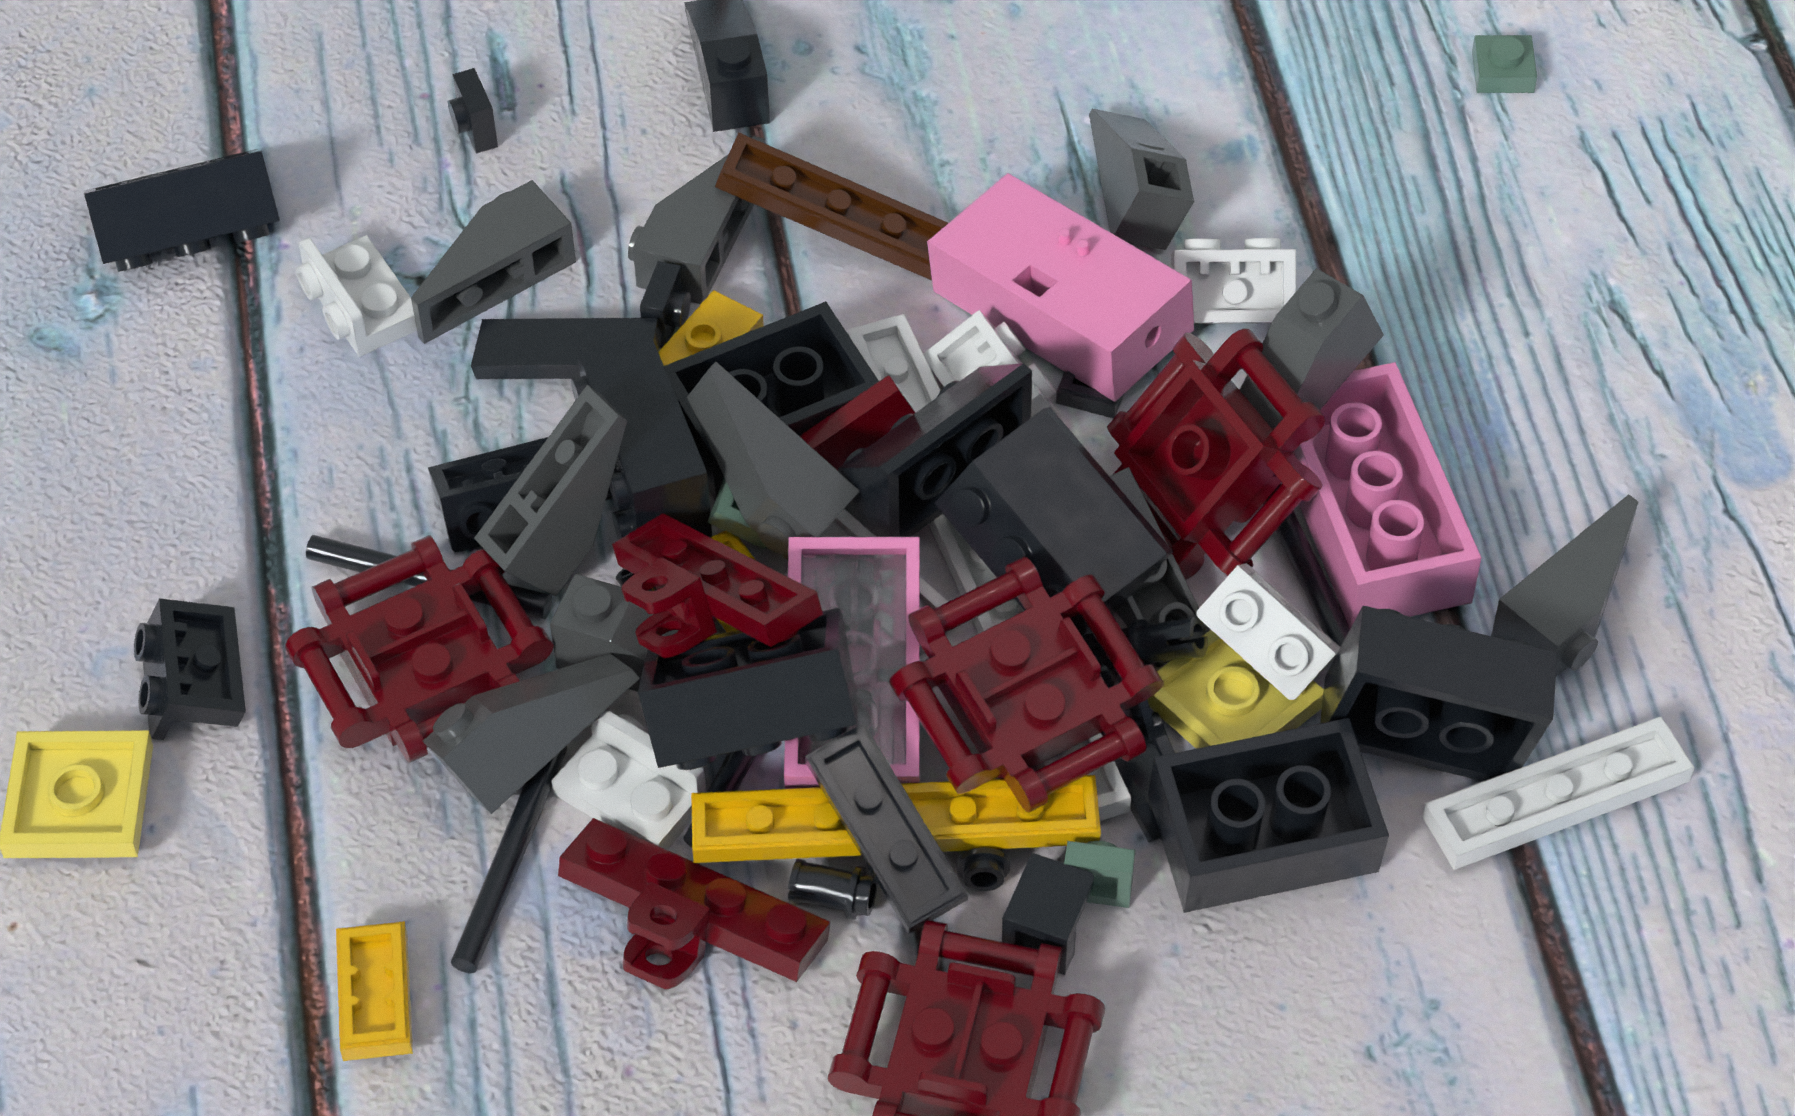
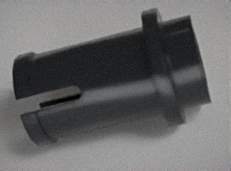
M989 847L974 848L963 851V854L957 860V873L964 879L967 887L976 891H991L999 888L1003 884L1004 878L1010 872V859L1003 852V849Z
M797 859L789 879L788 889L790 891L788 893V900L795 903L803 902L845 911L847 919L854 920L858 914L865 916L871 914L876 899L878 883L873 875L866 874V868L863 866H856L854 871Z

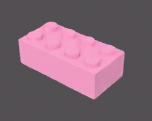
M1396 362L1353 371L1320 410L1326 420L1321 431L1312 439L1301 443L1293 452L1300 463L1307 466L1318 476L1323 485L1310 502L1302 500L1299 505L1350 629L1363 605L1376 609H1392L1411 617L1472 603L1482 557Z

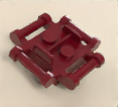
M1241 329L1233 333L1215 354L1201 339L1191 333H1185L1173 347L1175 355L1127 413L1119 411L1107 426L1109 433L1119 444L1114 454L1122 463L1113 474L1129 467L1168 546L1173 550L1172 554L1185 580L1194 576L1201 569L1205 561V554L1227 576L1237 565L1247 563L1253 567L1254 564L1251 558L1302 500L1310 502L1323 486L1318 476L1307 466L1300 463L1293 452L1301 443L1312 439L1321 431L1326 421L1325 416L1311 401L1303 402L1263 355V343L1250 329ZM1242 369L1283 417L1274 430L1232 382L1231 379L1239 370ZM1282 482V485L1235 539L1231 541L1224 532L1232 522L1244 523L1248 521Z
M430 535L412 542V550L334 584L331 579L312 586V593L316 604L328 625L321 629L316 627L302 628L293 633L286 642L285 649L295 666L305 669L332 716L331 730L341 747L354 748L386 734L392 746L398 745L407 762L411 763L428 755V747L423 740L433 732L436 720L447 709L456 704H464L474 695L519 682L520 680L516 674L545 661L553 651L554 645L545 630L540 626L533 625L503 576L505 571L485 549L474 552L465 560L463 566L450 571L443 560L436 542ZM420 573H423L427 579L426 582L352 615H349L345 608L350 604ZM481 590L512 638L510 644L499 649L496 648L488 635L487 626L469 597ZM340 654L368 702L369 708L356 707L329 658Z
M1022 557L1008 564L1005 567V574L935 609L926 605L908 615L910 627L929 659L924 662H912L900 668L891 676L889 684L900 701L907 700L950 768L946 776L956 793H966L994 778L1004 779L1022 808L1030 813L1047 804L1048 795L1119 758L1128 762L1145 753V739L1137 724L1130 717L1126 716L1124 711L1152 697L1162 688L1164 681L1153 665H1144L1103 602L1102 598L1105 591L1094 575L1090 574L1078 578L1069 584L1063 592L1050 598L1043 588L1041 578L1033 563L1027 557ZM1018 597L1026 609L953 647L945 635L946 632ZM1078 614L1082 616L1122 678L1120 683L1110 688L1107 687L1100 676L1101 666L1070 618ZM938 686L980 754L971 753L932 688ZM1103 731L1106 734L1037 771L1032 769Z
M926 920L915 966L900 963L895 957L883 952L870 951L862 954L856 974L861 986L842 1053L833 1057L827 1079L833 1087L841 1091L879 1099L876 1102L872 1116H1080L1081 1110L1076 1105L1092 1033L1100 1030L1106 1008L1101 1000L1091 995L1081 993L1070 994L1066 997L1054 995L1061 964L1062 947L1041 943L1039 949L951 932L948 931V924ZM945 958L1033 976L1031 990L1016 987V977L1014 975L952 962L949 964L947 972L939 971L941 960ZM887 993L907 996L888 1067L872 1065L868 1060ZM1048 1026L1065 1029L1049 1096L1042 1100L1031 1099Z

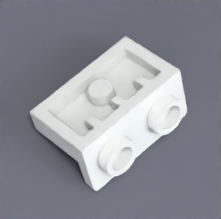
M367 235L325 254L320 253L310 237L298 242L303 265L296 267V274L303 291L310 300L320 299L324 305L322 310L325 320L334 337L338 340L346 337L359 357L417 331L411 297Z
M1278 238L1245 239V249L1221 250L1220 239L1184 240V250H1174L1171 253V266H1173V269L1192 280L1194 324L1272 323L1277 313L1296 292V249H1281V239Z
M978 310L923 353L929 367L945 387L953 381H961L979 367L1020 364L1022 362L1018 356L1026 351V348L1005 321L995 327ZM1033 363L1029 366L1032 370L1031 417L1047 407H1051L1057 416L1060 417L1061 415L1048 399L1057 390L1037 364Z
M1247 563L1237 565L1197 610V617L1289 700L1296 699L1320 672L1327 669L1334 661L1340 649L1338 644Z
M606 709L591 723L592 735L553 778V793L556 797L591 818L598 819L668 850L692 821L691 793L706 792L704 768L680 770L676 765L658 768L647 730L633 717L626 714L617 716Z

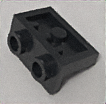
M548 437L428 467L432 488L443 514L449 544L454 552H461L481 546L474 539Z
M159 598L148 622L139 624L134 639V657L136 661L143 662L144 677L139 690L138 706L141 714L148 715L151 739L164 740L174 720L238 727L246 709L235 608Z

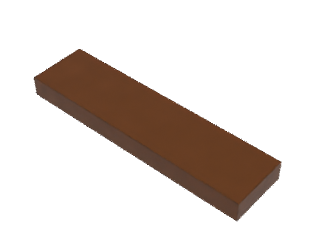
M739 132L715 185V188L932 280L927 241L948 224L946 221Z

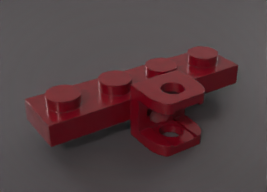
M663 513L612 544L618 565L634 574L621 587L625 601H630L646 610L648 614H653L635 630L638 643L663 658L679 655L716 633L717 630L712 616L772 647L778 642L792 638L798 633L800 628L823 614L817 591ZM653 587H656L657 589L655 591H648ZM672 630H679L677 633L673 635L662 636L666 632Z
M595 818L587 824L559 858V877L629 908L627 930L633 934V937L629 940L624 950L623 969L625 972L663 989L674 988L687 979L703 959L706 942L797 982L828 941L830 921ZM652 954H662L668 957L670 962L665 965H655L646 958Z

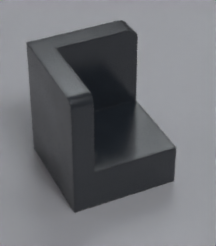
M1031 853L1002 918V942L1039 949L1041 943L1062 947L1059 973L1065 975L1075 953L1076 925L1093 888L1094 875L1091 872Z

